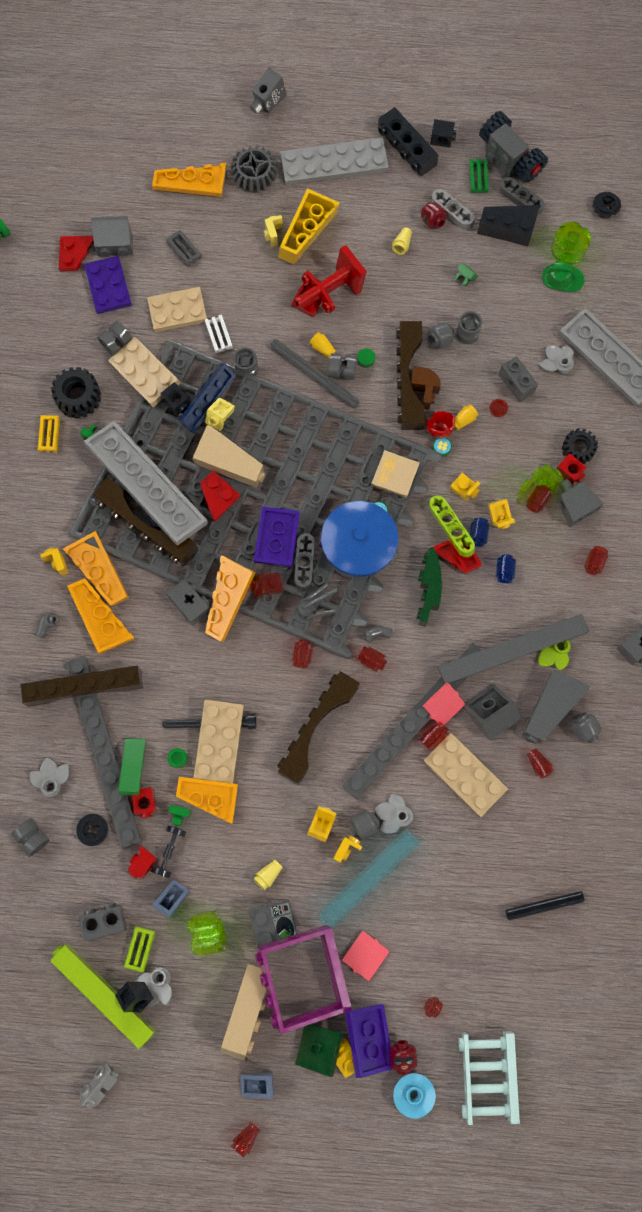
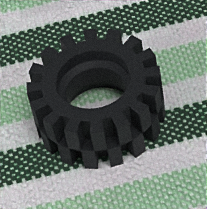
M577 428L576 431L572 430L570 434H567L563 442V456L570 453L580 462L586 464L597 451L598 441H595L596 436H591V431L586 433L584 428L582 431H580V428ZM575 441H582L586 444V451L577 452L573 448V443Z

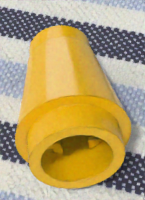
M320 332L315 334L309 342L313 349L329 359L331 353H336V350L326 336Z
M471 404L464 406L455 417L454 428L457 431L477 420L476 417L479 414Z

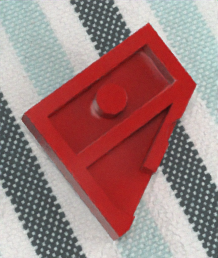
M60 236V272H76L80 269L82 261L88 255L90 246L94 245L93 236Z
M214 470L200 483L214 522L241 497Z
M450 540L432 547L438 556L464 575L482 566L476 552L470 557H463L457 552ZM463 540V541H462V543H463V548H466L467 550H469V549H470V546L467 547V546L464 544V540Z

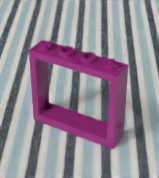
M324 925L256 947L257 954H255V960L258 967L261 966L262 974L260 975L262 986L266 987L268 995H265V1000L268 1008H271L273 1015L270 1016V1021L273 1029L276 1028L280 1034L352 1010L331 927ZM320 936L337 1002L282 1021L266 953Z

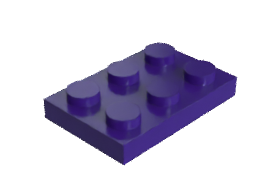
M119 256L84 264L97 314L132 306Z
M262 506L254 563L292 568L300 511Z
M384 1004L346 1011L356 1078L392 1070L389 1057L391 1044Z

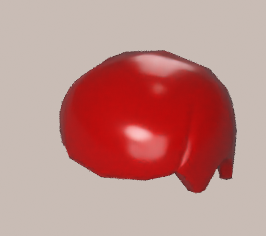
M446 411L434 412L432 418L427 420V432L431 436L440 439L451 435L455 427V416Z

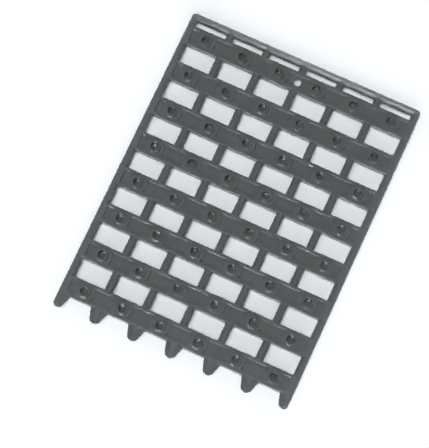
M171 340L159 361L165 366L173 349L177 350L168 370L179 380L180 384L178 386L180 389L194 394L193 401L219 364L225 362ZM196 358L210 364L198 388L184 383ZM225 363L235 375L242 377L243 380L233 400L229 402L235 406L234 412L224 421L223 429L217 431L261 464L266 463L279 469L267 495L251 488L252 486L218 474L241 497L216 522L212 521L201 545L197 544V553L184 578L168 572L173 562L165 552L160 553L156 550L150 563L134 557L143 541L139 537L140 533L135 529L131 531L126 527L116 548L103 542L102 545L107 553L179 584L184 579L187 583L192 582L198 589L197 593L213 599V591L204 588L203 585L215 560L220 562L222 554H219L231 528L233 527L247 533L237 557L233 561L256 572L254 577L266 583L254 608L252 609L241 604L238 611L341 657L350 659L352 652L343 645L351 625L364 626L367 624L368 618L359 611V608L367 591L380 592L383 590V584L374 577L375 574L355 577L338 571L329 563L323 551L320 557L314 555L313 563L316 566L313 570L312 584L309 588L301 590L288 584L296 566L297 540L304 533L311 535L315 524L323 527L326 520L319 516L331 492L347 498L345 503L353 501L374 503L369 500L374 486H371L384 450L391 452L395 442L410 448L411 451L407 458L420 464L407 498L391 493L386 506L388 514L394 520L396 527L397 525H412V516L404 511L412 492L426 493L428 491V485L419 477L427 460L440 461L442 454L254 374L241 373L240 375L234 366ZM261 386L276 392L265 416L250 411ZM140 396L123 431L136 445L139 441L143 442V445L139 448L145 454L148 451L162 457L158 468L171 482H173L180 466L196 472L186 493L194 503V507L201 514L212 518L210 510L201 506L205 496L200 485L212 471L184 459L196 435L203 436L205 429L201 428L202 423L195 433H191L178 421L180 418L168 414L169 408L162 400L152 407L150 404H145L146 400ZM294 400L310 406L298 431L283 425ZM141 410L145 411L133 436H130L129 433ZM328 414L344 420L332 445L316 439ZM246 417L261 423L249 448L234 442ZM163 420L178 426L166 451L151 445ZM361 428L377 434L366 460L350 453ZM279 431L295 437L283 462L267 456ZM312 445L328 451L317 477L301 471ZM346 460L362 466L351 492L334 485ZM105 466L102 468L69 531V535L75 539L80 540L96 531L102 540L113 519L107 508L101 509L95 504L96 500L93 496V493L106 479L108 473L111 474ZM112 475L110 479L123 489L124 494H126L127 490ZM297 477L313 484L301 509L285 503ZM247 495L263 501L251 527L235 521ZM138 504L133 514L140 521L152 527L146 518L148 513ZM91 506H94L95 509L83 532H78ZM262 506L300 511L292 568L274 565L270 575L254 569V555ZM94 537L84 542L99 548ZM305 539L304 542H301V543L304 544V547H305V545H306L308 539ZM396 550V553H395V556L393 557V559H394V558H397V556H398V550ZM302 557V558H304V559L310 561V559H309L308 557ZM334 572L351 579L339 606L324 599L314 604L316 610L318 606L328 610H336L323 640L306 633L312 619L308 620L307 616L302 618L297 606L288 624L272 618L284 590L301 597L300 600H302L324 584L330 583ZM327 588L312 598L311 601L323 595Z

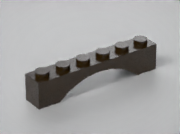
M400 321L399 328H396V339H399V345H396V356H400V361H397L396 371L400 373V378H397V389H400V395H397V406H401V412H398L397 421L398 424H401V430H423L425 423L424 405L414 393L409 379L410 362L422 343V321Z
M108 477L93 493L96 505L101 509L107 508L113 518L123 520L125 522L124 525L129 530L133 531L135 529L140 533V538L145 542L151 541L155 544L153 547L157 551L167 553L169 555L168 558L176 565L180 563L185 566L198 550L197 544L190 538L176 545L164 531L152 528L140 521L128 507L123 489Z
M136 665L23 683L20 686L22 703L27 707L87 694L143 689L141 669Z
M341 671L338 675L334 674L328 683L331 685L328 691L324 690L318 699L320 701L317 708L313 707L308 715L311 719L307 725L303 723L298 731V734H300L298 740L291 742L287 749L290 751L286 758L282 757L277 765L279 768L278 773L298 786L309 770L308 748L316 727L332 710L350 703L360 686V682Z

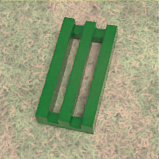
M470 159V192L488 193L487 159H483V161H480V159L476 161ZM474 166H477L478 188H475ZM481 166H483L484 188H482Z

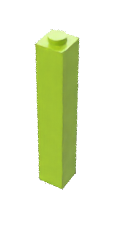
M69 944L60 945L52 953L54 957L50 961L138 1049L142 1048L156 1030L139 1013L123 1012L115 997L118 992Z

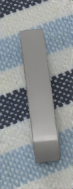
M437 189L433 192L431 202L438 203L446 211L447 217L462 229L472 227L474 214L443 189ZM455 206L457 211L450 212L448 207Z

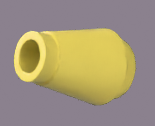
M404 227L392 242V250L396 254L403 255L408 251L412 234L411 229Z
M273 860V862L257 872L253 880L265 891L271 887L283 867L276 860Z

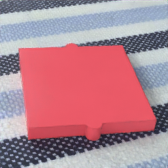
M446 682L423 707L430 714L429 717L434 719L442 728L465 703L459 697V692L455 691Z
M362 930L342 961L350 966L354 973H359L369 981L390 951L378 943V939H373Z

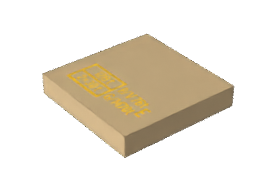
M384 450L371 486L407 498L420 463Z

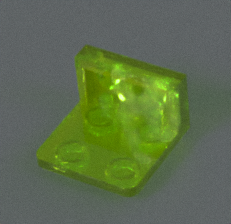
M548 464L543 468L539 466L532 474V478L530 480L527 479L520 486V490L517 492L519 496L516 501L520 503L537 484H540L553 495L564 479L561 472L555 468L553 469Z

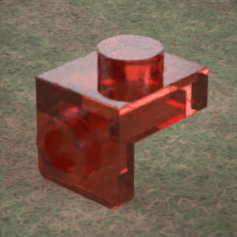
M259 574L253 578L251 590L254 593V597L260 598L265 594H276L284 591L280 574Z

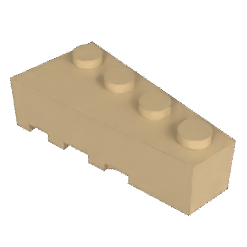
M247 965L221 1046L222 1054L244 1061L247 1053L251 1054L255 1042L251 1040L253 1032L257 1033L260 1026L259 1012H264L266 1006L264 998L266 987H263L261 984L260 975L262 970L259 967Z

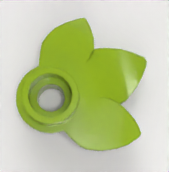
M569 640L559 643L563 645V650L558 649V644L542 649L538 658V664L543 667L555 664L559 671L563 670L569 663L568 653L571 649Z

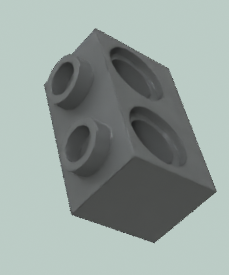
M116 903L104 906V910L96 912V909L84 911V916L79 917L84 942L128 930L122 906L116 907ZM111 913H115L118 918L114 925L108 921ZM92 918L98 923L95 930H91L88 926Z

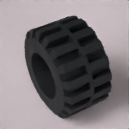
M70 367L69 371L62 370V374H57V380L52 382L54 387H51L52 397L59 410L64 415L67 414L68 417L73 418L75 416L76 419H79L82 415L84 418L88 417L87 414L89 412L93 414L94 408L97 409L99 407L98 402H101V391L94 375L86 369L82 371L81 367H76V370L73 367ZM82 387L86 389L79 398L71 399L67 397L74 388Z

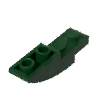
M430 547L429 553L425 552L422 563L426 564L424 571L420 570L418 581L421 582L420 588H423L421 601H424L423 608L418 609L416 619H420L419 625L424 627L428 623L430 610L438 611L442 594L441 568L438 556L432 547Z

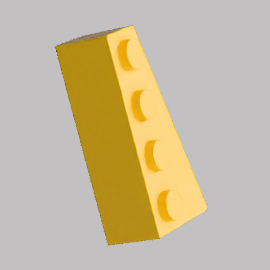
M307 188L282 241L278 258L295 264L335 217L340 203Z

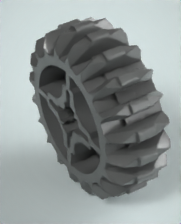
M249 145V148L247 150L243 148L242 152L237 151L236 156H233V162H231V175L234 182L237 183L239 188L243 186L244 191L249 188L251 193L254 189H257L258 192L260 188L266 190V185L271 186L272 181H275L278 174L274 155H271L270 150L265 151L264 147L258 149L257 145L255 148H251Z

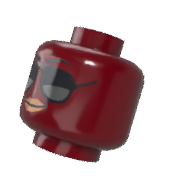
M431 202L424 205L421 210V220L428 228L432 230L438 229L445 224L447 213L438 203Z
M407 1040L396 1041V1044L389 1050L391 1068L400 1075L410 1074L417 1067L416 1048L414 1045L409 1044Z

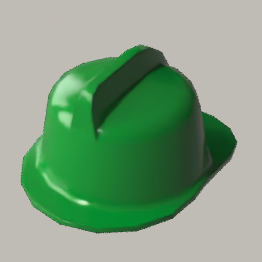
M557 261L547 266L542 273L544 285L554 290L575 292L580 290L585 282L583 273L578 268L570 266L564 261Z

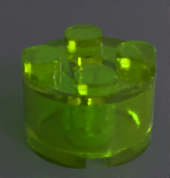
M578 222L562 224L556 231L551 245V252L556 262L564 261L569 265L581 262L591 242L589 230L586 227L580 226Z
M218 910L193 915L191 920L186 922L187 930L191 933L193 940L190 942L191 951L193 954L197 953L199 957L226 950V947H222V943L226 942V935L222 919H217L216 916L219 914Z

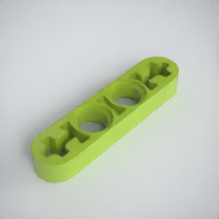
M442 496L432 497L429 501V509L457 552L463 557L472 556L475 552V543L447 501ZM435 503H437L438 505L441 504V512L439 507L435 506ZM444 516H450L452 518V521L444 522L442 518ZM454 530L462 532L458 537L453 536L451 533ZM463 540H464V544H465L467 547L470 546V549H469V550H467L466 548H463V543H462Z

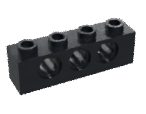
M396 107L379 117V133L387 138L391 147L396 148L401 158L410 164L414 172L423 176L437 166L439 155Z

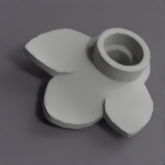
M554 345L546 347L547 359L539 363L542 369L548 372L558 370L563 374L569 373L573 369L574 360L572 358L574 351L570 346L565 345L561 349Z
M45 758L41 764L40 772H30V781L33 786L40 788L45 796H56L61 789V785L68 780L69 766L64 764L58 767L53 760ZM54 784V789L49 791L48 785Z
M391 794L389 803H381L375 807L377 816L384 820L380 827V831L383 833H396L400 827H406L413 821V812L406 807L405 800L399 795ZM401 813L406 814V818L404 820L400 819Z
M162 967L156 968L152 973H143L136 980V982H145L154 998L146 1008L156 1005L159 1001L165 1005L169 1003L172 997V989L169 984L171 976L167 969ZM160 975H163V976H164V979H163L162 982H159V976H160Z

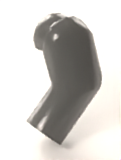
M51 613L42 617L35 636L45 638L47 629L59 622L58 615Z
M375 625L366 629L364 639L372 642L374 637L379 635L390 639L393 630Z

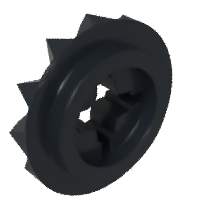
M601 192L595 196L592 207L595 209V213L600 214V217L605 216L608 219L611 216L615 217L620 211L621 201L612 192ZM604 203H605L606 205H607V204H610L609 208H608V207H603Z
M98 814L84 816L80 819L76 828L78 839L87 846L101 844L107 838L109 831L107 821ZM90 825L93 827L100 825L96 830L97 837L93 834H87L90 830Z

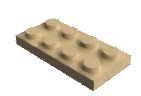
M136 337L108 360L152 407L162 400L160 393L174 382L177 385L180 384L179 380Z
M204 700L194 771L195 779L234 783L244 705Z
M452 733L423 761L480 818L508 790Z

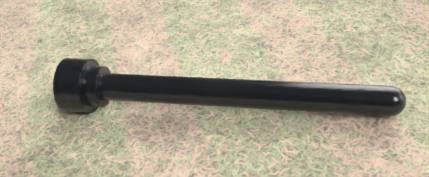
M256 713L244 716L241 726H244V728L248 727V729H256ZM202 719L164 721L162 726L164 728L201 727Z

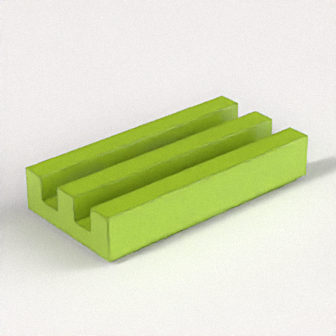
M135 926L124 968L142 973L145 972L156 931ZM142 932L134 964L130 965L138 933ZM149 934V939L147 942L141 967H138L146 935Z

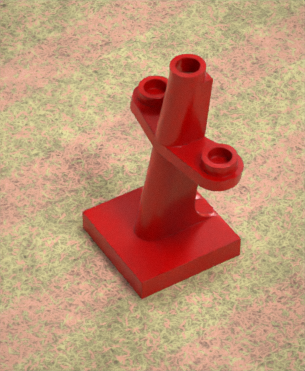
M347 245L340 248L335 268L336 272L323 281L319 282L310 271L303 273V276H301L303 284L305 286L309 285L311 288L294 299L295 306L298 309H304L321 299L323 310L326 313H332L335 311V305L328 293L344 284H347L355 295L362 292L367 271Z

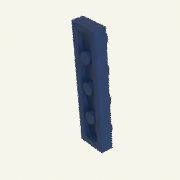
M225 363L219 364L178 420L189 432L195 433L206 418L208 408L222 396L236 377Z

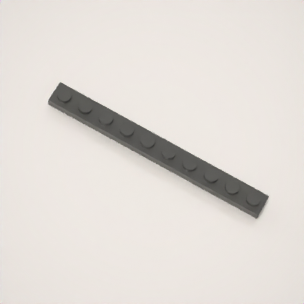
M472 643L459 658L481 650ZM468 677L450 683L451 687L456 691ZM442 678L436 682L344 783L343 787L356 799L364 793L431 719L429 717L430 714L423 705L444 685Z
M85 656L66 662L70 676L90 673ZM97 693L76 696L121 848L138 844L142 841L128 795H119L118 792L121 771Z

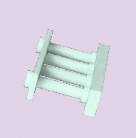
M503 1031V1037H500V1039L468 1040V1034L462 1032V1038L458 1039L459 1051H463L465 1105H462V1118L466 1119L468 1125H473L472 1116L504 1115L511 1124H520L514 1033L512 1031ZM501 1048V1050H504V1059L495 1062H470L469 1049ZM502 1070L505 1073L506 1081H503L502 1084H471L470 1071ZM503 1093L507 1095V1104H504V1106L472 1107L471 1094Z

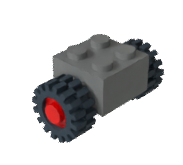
M502 111L492 114L491 118H488L487 122L482 125L481 132H479V136L488 144L485 155L487 161L493 164L499 173L505 177H513L517 174L525 183L530 182V180L532 181L534 177L538 176L539 172L543 171L542 169L545 168V164L548 163V157L539 148L528 152L529 146L510 128L512 121Z

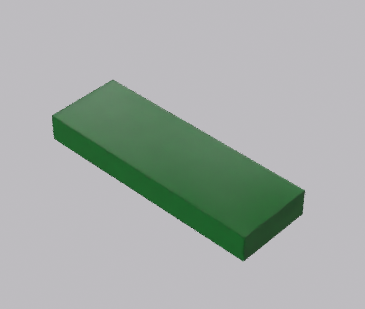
M145 739L125 740L118 790L119 795L140 794L146 747Z

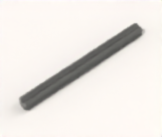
M274 339L271 342L270 346L273 350L350 407L355 408L359 404L358 398L278 339Z

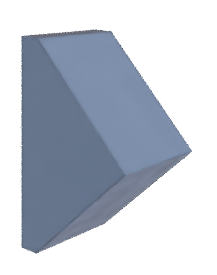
M173 879L152 907L167 917L173 918L190 890Z
M273 1071L240 1075L242 1097L272 1099L274 1097Z

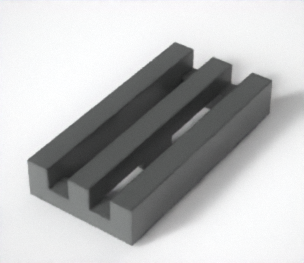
M181 230L166 239L167 244L187 267H190L192 262L194 264L197 259L200 260L202 258L201 253ZM178 236L195 254L194 256H192L191 253L186 249V247L179 241V239L177 238ZM173 240H174L175 243L181 248V250L187 255V257H188L189 259H187V258L184 256V254L178 249V247L172 242Z

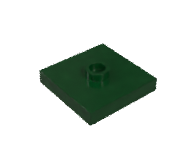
M313 1023L304 1026L295 1065L328 1077H333L343 1033Z

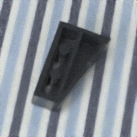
M540 205L484 207L477 234L528 247Z

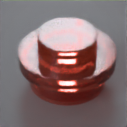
M496 399L491 402L489 410L493 416L502 417L507 413L508 405L504 400Z
M433 997L426 1001L424 1006L426 1016L436 1018L440 1014L443 1004L439 1001V998Z

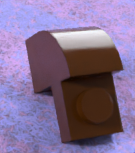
M413 366L412 389L413 391L424 392V410H429L430 405L435 402L436 394H439L441 387L440 379L431 369Z

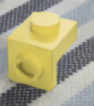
M281 215L264 219V236L266 241L270 242L271 247L278 246L276 229L283 227Z

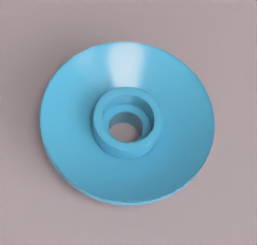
M410 1073L398 1080L394 1088L393 1098L400 1113L406 1117L417 1119L424 1117L432 1110L436 1094L428 1078L418 1073ZM411 1091H417L418 1096L411 1098Z

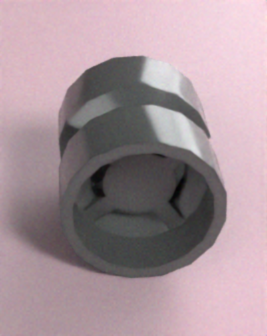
M468 311L460 316L456 336L460 342L472 344L478 340L483 324L482 318L478 313Z
M116 320L109 326V331H103L97 339L108 353L114 355L121 349L120 345H126L132 339V336Z
M247 347L238 349L233 356L236 370H238L240 375L241 373L257 375L258 363L255 351Z
M331 353L328 377L339 378L343 376L344 379L354 380L357 356L346 355L342 357L341 354Z
M33 818L20 824L11 833V836L18 844L23 843L21 849L28 857L39 852L50 841L43 831L38 832V825Z

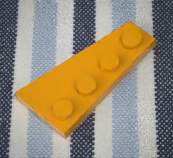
M220 163L217 166L207 164L199 168L189 166L178 170V168L155 170L152 188L153 190L222 197L227 164Z
M96 531L63 548L110 606L113 607L129 598ZM94 537L99 548L84 542Z
M221 555L220 570L217 572L216 590L213 591V604L209 611L205 633L220 642H224L256 572Z
M86 579L67 586L98 655L134 640L132 634L127 631L122 622L117 619L112 610L102 601Z

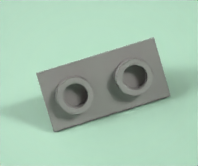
M108 1062L96 1071L94 1079L90 1084H86L82 1088L79 1096L82 1106L86 1105L89 1109L96 1108L105 1096L101 1088L103 1087L109 1091L118 1080L119 1073L115 1069L111 1071Z

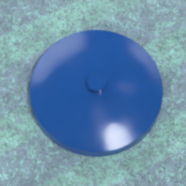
M366 501L345 503L336 508L327 517L321 533L323 553L335 569L346 575L365 577L376 574L383 570L395 556L398 546L396 524L388 512L376 504Z

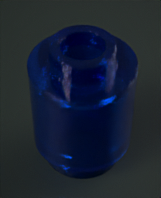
M474 518L471 523L469 535L473 539L475 547H482L488 542L490 525L485 518Z
M503 554L497 558V581L505 584L512 583L515 578L516 559L512 555Z

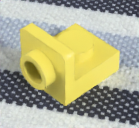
M218 398L208 408L205 423L221 431L224 421L234 412L235 406Z

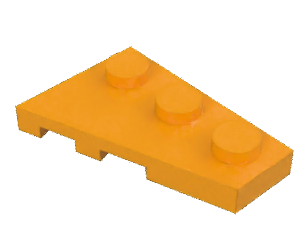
M179 777L176 792L177 798L233 825L238 784Z

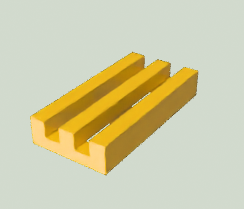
M40 416L39 452L53 451L57 453L60 427L59 416ZM45 420H48L46 446H43ZM55 420L53 445L51 446L52 423Z

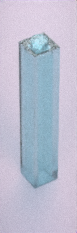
M406 828L318 913L321 916L318 920L323 925L330 926L333 929L421 842Z

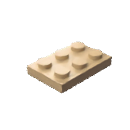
M200 287L147 297L154 332L205 323V319H207Z

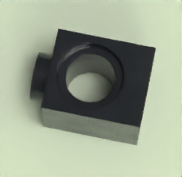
M434 119L430 145L450 148L451 142L455 141L457 130H454L455 122Z
M175 382L160 393L162 401L176 416L180 413L183 414L190 405L189 397ZM176 398L181 399L177 403L172 402Z
M127 981L115 995L123 1012L142 1013L154 999L145 982Z

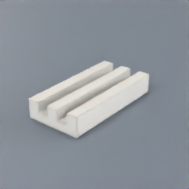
M222 314L218 315L217 318L211 317V320L205 319L215 353L233 349ZM218 322H220L221 327H222V329H223V332H224V335H225V338H226V341H227V344H228L227 346L224 345V342H223V339H222V336H221V333H220V330H219V327H218V324H217ZM211 324H214L221 348L217 347Z

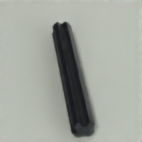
M579 891L506 909L505 914L508 920H514L582 903L585 899L583 893Z

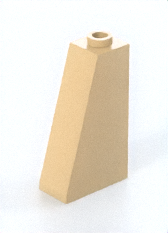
M207 425L194 453V464L211 471L214 470L216 473L257 488L259 482L262 483L266 473L264 472L263 464L212 426Z

